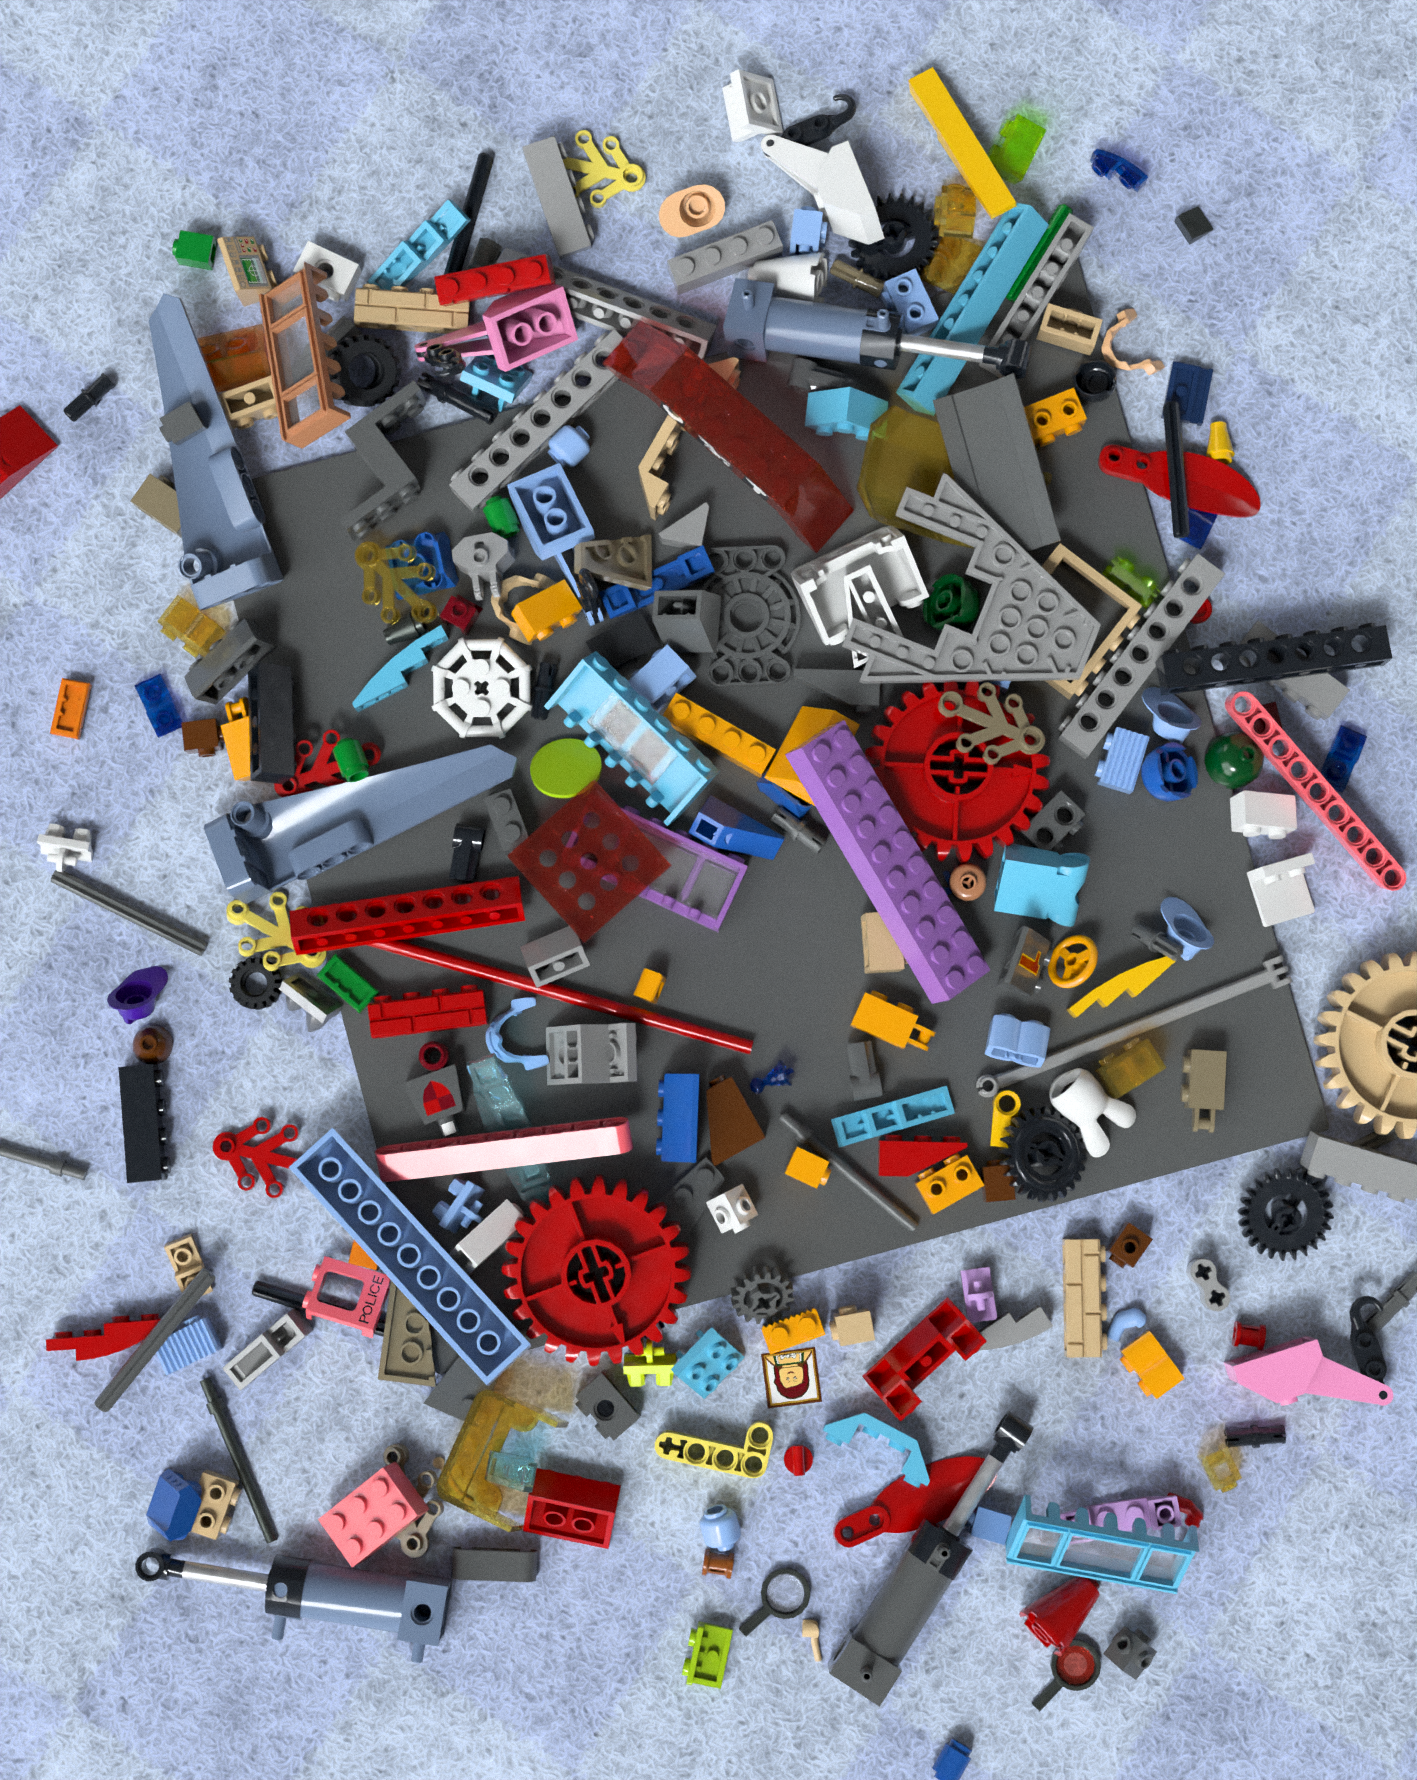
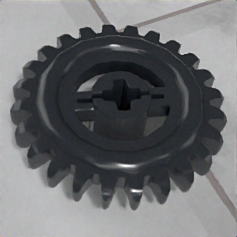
M891 193L888 194L887 203H884L881 197L877 196V206L875 209L880 225L885 224L882 228L884 239L869 245L853 239L849 240L848 246L856 248L851 251V257L860 258L857 260L856 266H866L864 269L865 273L871 274L875 272V279H880L881 276H884L885 281L915 268L918 275L921 276L922 270L920 267L930 268L931 264L927 259H936L937 254L932 250L940 247V242L934 240L939 238L941 233L939 230L932 231L937 227L938 221L936 219L929 221L932 217V210L922 213L924 202L914 207V196L907 203H904L903 193L900 194L897 202H894ZM900 222L905 223L909 228L905 229V226ZM895 234V236L899 237V239L894 240V238L890 235ZM915 238L914 246L910 252L902 257L889 258L879 253L885 250L891 254H898L905 249L907 241Z
M1047 1106L1041 1107L1040 1110L1037 1107H1031L1030 1112L1026 1110L1020 1112L1021 1118L1013 1117L1011 1119L1016 1127L1007 1126L1004 1128L1011 1136L1000 1138V1141L1005 1142L1008 1148L999 1149L998 1152L1007 1155L1008 1158L1000 1161L999 1164L1010 1166L1003 1173V1176L1014 1175V1179L1010 1182L1009 1186L1013 1187L1021 1184L1017 1192L1019 1195L1028 1192V1200L1037 1198L1038 1202L1042 1203L1048 1198V1201L1055 1202L1058 1197L1065 1198L1067 1191L1075 1190L1074 1182H1081L1082 1178L1078 1172L1085 1171L1086 1167L1081 1164V1161L1087 1159V1155L1081 1153V1150L1085 1149L1086 1146L1085 1143L1079 1142L1082 1138L1081 1132L1075 1133L1077 1125L1074 1122L1068 1124L1069 1119L1063 1115L1060 1116V1112L1057 1109L1050 1111ZM1039 1133H1047L1057 1140L1062 1154H1060L1057 1145L1052 1141L1046 1140L1033 1143L1030 1141ZM1054 1165L1059 1166L1050 1175H1041L1033 1169Z
M1290 1167L1285 1169L1284 1174H1281L1280 1170L1275 1168L1272 1177L1267 1172H1264V1181L1262 1182L1255 1178L1253 1182L1256 1187L1245 1188L1250 1196L1240 1198V1202L1246 1205V1207H1241L1237 1210L1239 1215L1245 1216L1238 1221V1224L1241 1227L1247 1226L1242 1231V1236L1245 1238L1251 1236L1248 1241L1249 1246L1253 1247L1258 1243L1257 1252L1259 1254H1263L1268 1248V1257L1270 1259H1273L1275 1253L1278 1252L1281 1261L1285 1260L1287 1252L1296 1260L1297 1250L1308 1256L1307 1245L1317 1250L1318 1246L1314 1239L1318 1238L1326 1241V1237L1321 1232V1229H1332L1324 1220L1334 1219L1331 1212L1325 1211L1326 1209L1333 1208V1203L1324 1200L1330 1196L1328 1191H1319L1323 1187L1321 1181L1312 1183L1314 1176L1309 1174L1303 1178L1304 1173L1302 1169H1298L1292 1175ZM1280 1194H1290L1288 1199L1277 1200L1272 1205L1271 1215L1273 1220L1268 1226L1264 1219L1267 1204ZM1303 1201L1306 1207V1216L1300 1225L1302 1215L1297 1206ZM1284 1213H1285V1214H1290V1213H1291V1216H1290L1289 1218H1288L1287 1216H1284V1217L1282 1218V1214H1284ZM1281 1229L1284 1231H1291L1288 1233H1279Z

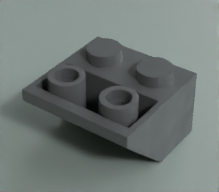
M704 590L655 591L652 620L663 646L665 647L668 644L675 653H717L721 596Z

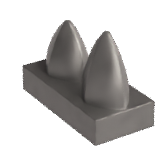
M300 972L285 979L279 988L285 994L289 1011H296L301 1008L307 1011L306 1025L308 1032L321 1029L329 1019L339 1014L343 1006Z

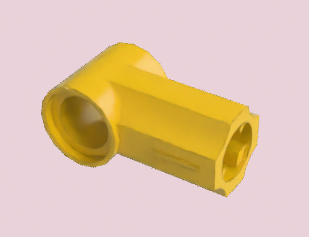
M1000 1091L993 1097L990 1146L1008 1148V1145L1000 1141V1138L1011 1136L1004 1128L1007 1126L1016 1127L1011 1119L1018 1117L1021 1105L1018 1095L1012 1091ZM1004 1095H1009L1014 1101L1013 1108L1008 1112L1002 1111L999 1107V1100Z

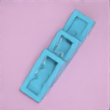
M447 200L430 220H425L407 241H402L367 282L378 285L381 290H391L393 286L404 287L450 244L471 219L453 200Z
M441 625L418 638L394 656L367 683L352 703L357 712L409 686L404 676L428 664L429 662L424 653L449 640Z
M944 1086L831 1119L838 1146L842 1147L952 1115L955 1112L948 1088Z

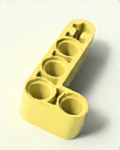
M757 1420L752 1422L747 1429L744 1446L665 1430L657 1436L655 1450L660 1457L667 1460L748 1478H758L765 1473L773 1441V1431L771 1426L765 1421ZM757 1427H763L768 1431V1437L763 1442H756L751 1436L752 1431ZM670 1437L673 1444L681 1446V1439L687 1440L683 1449L684 1456L678 1455L680 1449L674 1447L669 1452H665L664 1446L660 1445V1441L665 1442L666 1438ZM694 1443L701 1444L705 1449L704 1455L700 1458H693L689 1455L688 1449ZM721 1450H729L733 1454L734 1458L730 1464L723 1465L718 1462L716 1456ZM751 1456L759 1457L762 1461L761 1468L756 1471L748 1470L745 1465L746 1460Z

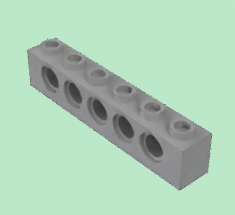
M1069 213L988 346L999 348L1000 344H1004L1005 341L1010 339H1020L1027 342L1044 314L1048 303L1052 301L1090 239L1094 227ZM979 363L980 367L997 377H1005L999 370H996V365Z

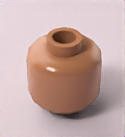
M962 863L956 866L949 878L952 893L958 899L964 901H972L979 898L984 893L987 885L983 869L973 863ZM972 879H973L974 884H973V886L971 887L970 882H971Z

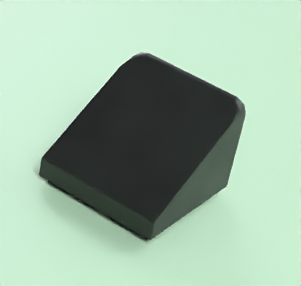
M1199 206L1180 214L1174 221L1189 245L1214 230Z

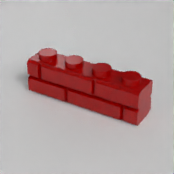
M547 254L434 277L439 303L445 307L485 299V297L491 298L556 284L551 257Z
M477 985L461 986V992L449 993V988L431 990L432 996L421 997L420 992L404 993L403 999L392 1000L391 995L374 997L375 1003H368L367 1005L371 1038L379 1039L489 1025L485 990H478Z

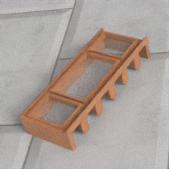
M304 262L302 270L266 294H259L260 311L264 326L281 439L302 449L351 418V413L334 406L333 398L338 400L343 397L345 390L342 386L331 382L329 374L334 375L341 370V366L337 361L326 357L325 350L330 351L337 346V343L333 337L322 332L321 325L326 327L333 322V319L328 312L319 309L317 306V301L322 303L329 297L325 289L317 286L318 283L327 278V273Z

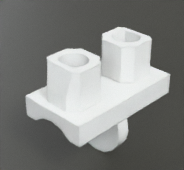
M50 823L45 834H39L37 843L41 846V854L48 855V862L56 863L57 872H64L67 865L76 866L77 860L92 862L94 853L91 847L92 836L89 830L75 829L73 839L64 838L66 832L64 827Z

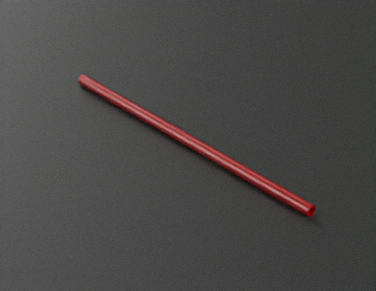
M395 940L367 945L749 1055L752 1049L753 1040L553 983H547L537 988L532 977L406 941Z

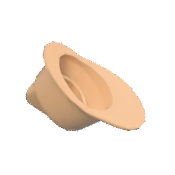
M706 184L695 185L675 192L664 200L659 210V222L663 230L671 236L679 238L690 236L717 225L723 218L725 202L721 193L713 186Z

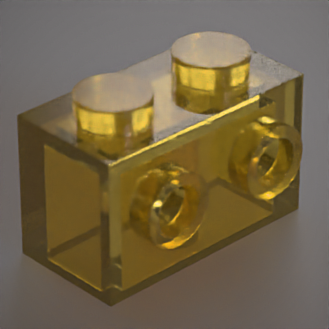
M961 184L942 185L941 196L935 195L934 225L939 226V236L973 239L976 216L975 194L970 187H964Z
M1136 1037L1123 1045L1126 1050L1123 1053L1115 1056L1112 1052L1098 1061L1101 1066L1095 1069L1113 1099H1118L1166 1069V1066L1148 1038L1140 1041Z

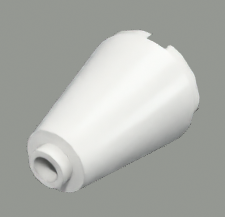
M817 252L756 261L754 266L749 268L748 280L775 283L776 296L823 303L825 297H819L823 286L827 287V258H823L824 253Z

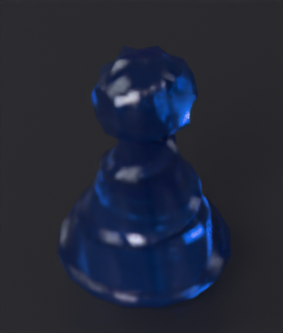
M779 1060L763 1079H752L750 1089L759 1094L763 1092L765 1086H792L789 1074L794 1073L793 1067L787 1069L783 1061Z

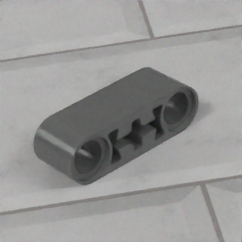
M453 1547L451 1574L453 1579L507 1582L536 1581L537 1550L530 1549V1552H520V1549L472 1547V1550H461V1547Z

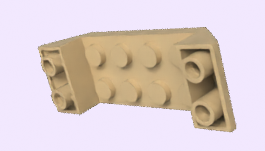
M732 357L696 367L671 409L686 422L684 428L668 415L638 466L641 486L650 517L656 521L659 514L664 516L671 504V500H669L671 496L669 493V483L660 479L666 466L663 464L668 454L672 456L679 444L678 436L681 430L686 432L693 420L691 415L695 406L700 407L707 395L706 389L723 399L727 397L729 392L733 394L741 381V378H739L741 371L739 370V360Z

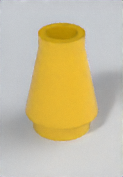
M1221 421L1213 422L1210 424L1206 456L1228 465L1232 462V457L1235 453L1228 434L1227 423Z

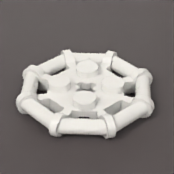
M462 637L458 639V643L436 666H432L434 705L431 707L433 711H437L460 734V738L499 737L502 739L506 737V733L527 711H531L533 707L531 705L530 671L532 667L527 665L504 642V638L465 639ZM492 650L490 659L473 658L472 651ZM463 654L467 662L459 671L454 673L448 670ZM500 654L515 670L508 673L497 662ZM519 677V698L512 697L511 679ZM445 678L453 679V697L445 699ZM477 681L480 683L487 681L489 683L487 686L489 693L487 695L483 693L478 695L475 692L477 690L475 685ZM457 703L468 714L465 721L463 722L449 706ZM508 703L516 706L502 721L497 714ZM474 717H491L493 725H473Z

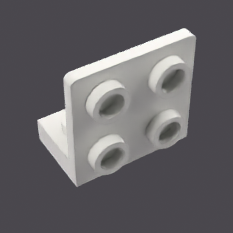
M1312 853L1247 872L1264 927L1315 912L1303 873H1306L1305 867L1315 864Z

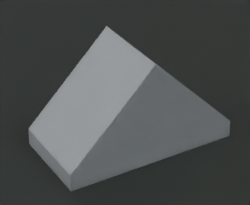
M705 502L660 532L659 540L661 543L690 550L702 546L709 518L708 504Z

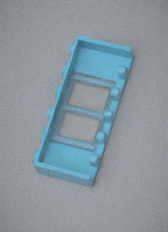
M597 651L581 660L544 706L549 710L559 704L568 713V716L564 719V724L567 727L573 728L579 724L589 733L584 740L588 747L593 748L600 744L609 753V756L605 759V764L608 767L613 768L620 764L630 773L625 780L629 787L634 788L641 784L651 794L646 799V804L649 807L654 808L662 804L671 813L664 821L667 826L682 815L720 772L688 738L680 735L672 727L671 722L666 717L661 716L654 710L648 699L639 695L630 686L629 681L621 676Z

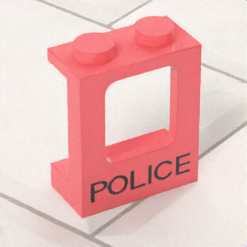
M324 1256L322 1265L316 1264L313 1272L312 1281H315L312 1292L307 1291L304 1297L302 1307L306 1308V1319L312 1320L314 1315L360 1329L363 1336L373 1338L390 1290V1278L386 1274ZM328 1272L358 1279L364 1283L357 1306L353 1311L319 1302Z

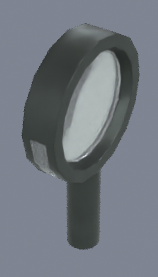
M787 1567L779 1568L769 1573L761 1587L763 1606L739 1627V1630L747 1637L771 1614L781 1619L795 1618L800 1615L808 1606L810 1599L809 1584L805 1577L797 1570Z

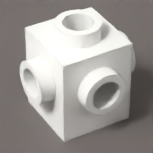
M743 1184L706 1202L721 1233L730 1229L737 1233L751 1226L748 1220L758 1215Z

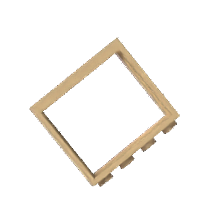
M1060 543L1042 565V568L1051 575L1063 560L1128 610L1086 663L1079 680H1073L1072 683L1067 680H1044L1070 700L1074 693L1080 696L1089 683L1085 679L1092 671L1097 674L1107 660L1103 656L1108 649L1114 652L1124 638L1120 634L1127 626L1129 629H1132L1141 617L1137 612L1142 605Z

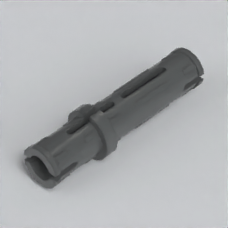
M1412 1271L1396 1288H1392L1389 1291L1390 1294L1381 1303L1383 1306L1382 1312L1375 1308L1364 1320L1375 1334L1398 1311L1410 1305L1409 1301L1417 1293V1273L1415 1271Z

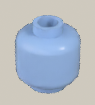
M564 425L549 439L548 445L550 449L548 453L557 464H561L562 468L565 466L575 467L590 452V446L587 442L590 437L580 426L573 428L570 425Z
M723 1504L711 1506L704 1511L699 1525L706 1545L711 1548H717L718 1551H727L733 1548L734 1543L741 1536V1529L735 1511Z

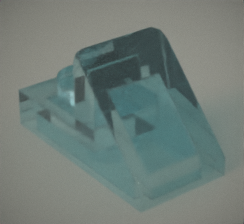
M490 1450L485 1480L522 1492H532L538 1463L534 1462L532 1457Z

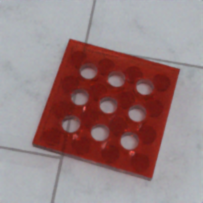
M595 780L590 782L507 855L509 860L584 944L672 867ZM595 813L600 817V824L596 828H588L584 825L583 820L587 814ZM567 832L575 833L579 838L577 845L571 848L562 844L563 835ZM613 834L619 838L620 843L616 849L608 850L603 846V839L607 835ZM551 851L557 856L556 863L553 866L546 867L540 863V857L544 852ZM590 853L597 857L598 863L594 868L586 869L581 865V859L585 854ZM627 856L636 857L639 861L638 868L634 871H626L622 867L623 859ZM564 873H572L576 877L575 885L571 888L562 887L559 884L560 876ZM612 875L617 879V886L613 890L607 891L601 887L600 881L604 876ZM584 894H590L595 898V905L589 910L582 909L578 904L579 898Z

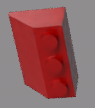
M535 1468L528 1495L523 1531L608 1549L621 1485L583 1478L578 1475L559 1473L550 1469Z

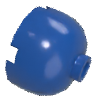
M1175 742L1166 743L1153 749L1145 757L1141 766V777L1147 791L1154 798L1166 802L1181 800L1189 797L1192 794L1191 790L1197 787L1198 770L1192 756L1187 757L1182 751L1186 749L1184 746Z

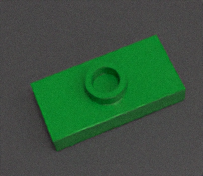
M337 954L316 975L360 1014L365 1010L368 1003H371L374 997L379 994L375 987Z

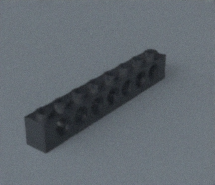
M1366 623L1358 626V629L1348 630L1347 626L1331 629L1330 633L1320 634V630H1312L1303 633V636L1292 637V634H1283L1276 636L1275 640L1265 641L1264 638L1260 637L1248 640L1247 644L1237 645L1236 641H1229L1219 644L1217 648L1199 645L1186 652H1180V649L1166 650L1155 662L1161 696L1384 666L1392 659L1386 625L1376 626L1375 623ZM1352 641H1356L1361 645L1362 652H1358L1352 647ZM1324 645L1331 646L1334 650V655L1327 654L1324 650ZM1297 648L1302 649L1306 653V659H1301L1297 656ZM1268 652L1276 654L1279 663L1270 661ZM1239 657H1247L1251 662V666H1244L1240 662ZM1211 660L1220 661L1223 670H1216L1212 666ZM1183 664H1191L1195 669V674L1187 673L1183 668Z

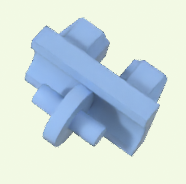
M454 1178L448 1191L454 1194L456 1199L451 1206L441 1200L432 1211L440 1220V1226L456 1234L461 1225L468 1228L473 1220L478 1223L483 1221L484 1218L477 1213L483 1206L478 1200L485 1190L470 1181L466 1182Z

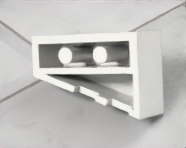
M868 564L843 576L849 628L853 618L903 637L871 566ZM852 651L853 667L856 668L866 663L869 657Z

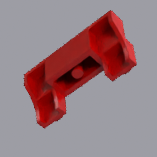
M947 1297L862 1377L891 1412L902 1421L922 1402L914 1392V1389L955 1351L966 1361L973 1354L977 1353L987 1340Z

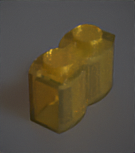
M179 595L176 596L157 621L163 627L160 632L173 642L176 638L184 642L185 645L182 648L194 658H197L199 654L205 657L210 652L209 648L211 645L221 639L226 633L221 626Z

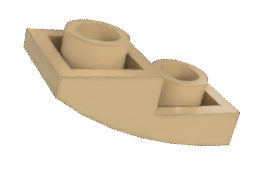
M192 1233L164 1245V1249L175 1271V1279L181 1292L186 1289L199 1271L205 1268ZM212 1284L203 1295L213 1292Z

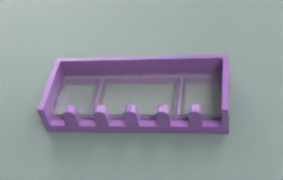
M599 793L597 797L590 794L561 855L562 861L719 932L747 872L748 866L744 865L745 860L729 853L728 857L717 852L719 848L713 847L704 841L702 845L691 840L692 835L677 829L676 833L665 828L666 824L656 818L651 817L650 820H646L639 816L640 812L630 806L625 805L624 808H620L613 804L614 800L604 794Z

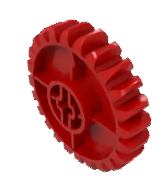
M932 682L923 683L920 700L915 694L905 691L901 695V705L904 712L896 707H887L883 714L890 727L876 725L872 729V738L882 746L869 747L865 750L864 754L870 763L878 765L873 770L911 835L916 838L915 842L923 853L929 844L935 846L934 854L937 862H943L950 849H955L959 862L967 863L971 856L972 847L976 848L982 858L987 859L993 853V839L1003 848L1005 845L1011 846L1014 839L1010 828L1020 832L1021 830L1028 831L1031 827L1028 817L1023 812L1037 814L1043 808V803L1032 793L1044 792L1050 786L1048 779L1036 774V772H1040L1050 765L1051 760L1049 756L1043 754L1029 755L1019 750L1001 757L993 765L987 764L984 761L983 752L988 746H1000L1013 740L1004 735L975 745L971 752L977 758L969 757V752L962 753L957 749L956 741L960 735L965 733L972 734L986 728L958 715L954 717L942 715L938 709V702L944 693L953 691L961 696L964 705L991 716L986 703L977 697L978 682H967L964 690L958 689L957 682H944L942 692H938ZM993 684L996 688L995 695L998 700L1000 694V687L996 684ZM988 689L983 695L991 696V691ZM1009 700V705L1012 708L1018 707L1015 700ZM999 702L1008 724L1018 728L1013 714L1008 713L1004 709V703ZM944 703V706L947 710L954 709L952 703ZM1028 713L1026 716L1031 725L1035 717L1032 713ZM1025 737L1027 744H1034L1033 738ZM961 740L962 746L970 747L968 740ZM954 745L953 750L949 752L948 756L934 755L935 752L943 747ZM988 751V756L991 759L997 758V754L994 751ZM954 761L960 762V769L982 770V772L964 771L960 778L956 779L953 778L954 771L931 770L930 767L950 768ZM936 782H945V788L953 790L952 793L944 791ZM966 783L981 784L979 788L970 793L960 794V789Z
M597 1174L592 1189L586 1190L580 1177H573L570 1194L568 1195L559 1186H551L549 1189L551 1204L548 1205L537 1198L533 1199L530 1202V1211L535 1220L528 1217H518L514 1224L518 1233L524 1238L512 1237L507 1239L505 1249L511 1255L518 1257L505 1261L501 1267L504 1275L517 1278L506 1285L503 1291L506 1298L521 1299L513 1310V1318L515 1320H523L530 1317L532 1320L527 1328L526 1336L529 1339H533L545 1333L547 1335L545 1352L551 1354L562 1344L566 1346V1361L570 1363L577 1359L580 1351L587 1352V1360L590 1366H597L600 1361L601 1352L606 1351L614 1364L621 1363L623 1347L626 1346L637 1356L644 1354L643 1336L657 1343L663 1340V1330L659 1321L666 1324H675L678 1321V1313L670 1303H685L688 1298L687 1290L676 1282L690 1279L691 1268L676 1261L688 1255L689 1246L685 1242H671L680 1233V1223L678 1221H669L662 1224L661 1221L667 1212V1205L664 1202H659L648 1208L646 1204L649 1190L645 1187L639 1189L632 1197L628 1196L627 1180L624 1178H620L617 1181L613 1190H607L604 1176ZM591 1246L599 1268L607 1267L603 1271V1280L608 1293H602L595 1272L587 1274L590 1271L591 1261L585 1247ZM600 1246L607 1247L618 1254L615 1258V1264L609 1252L602 1253ZM575 1253H578L581 1261L579 1272L570 1274L568 1264ZM624 1266V1278L618 1287H615L613 1281L615 1267L618 1269ZM578 1278L585 1289L591 1287L593 1294L587 1293L576 1286Z

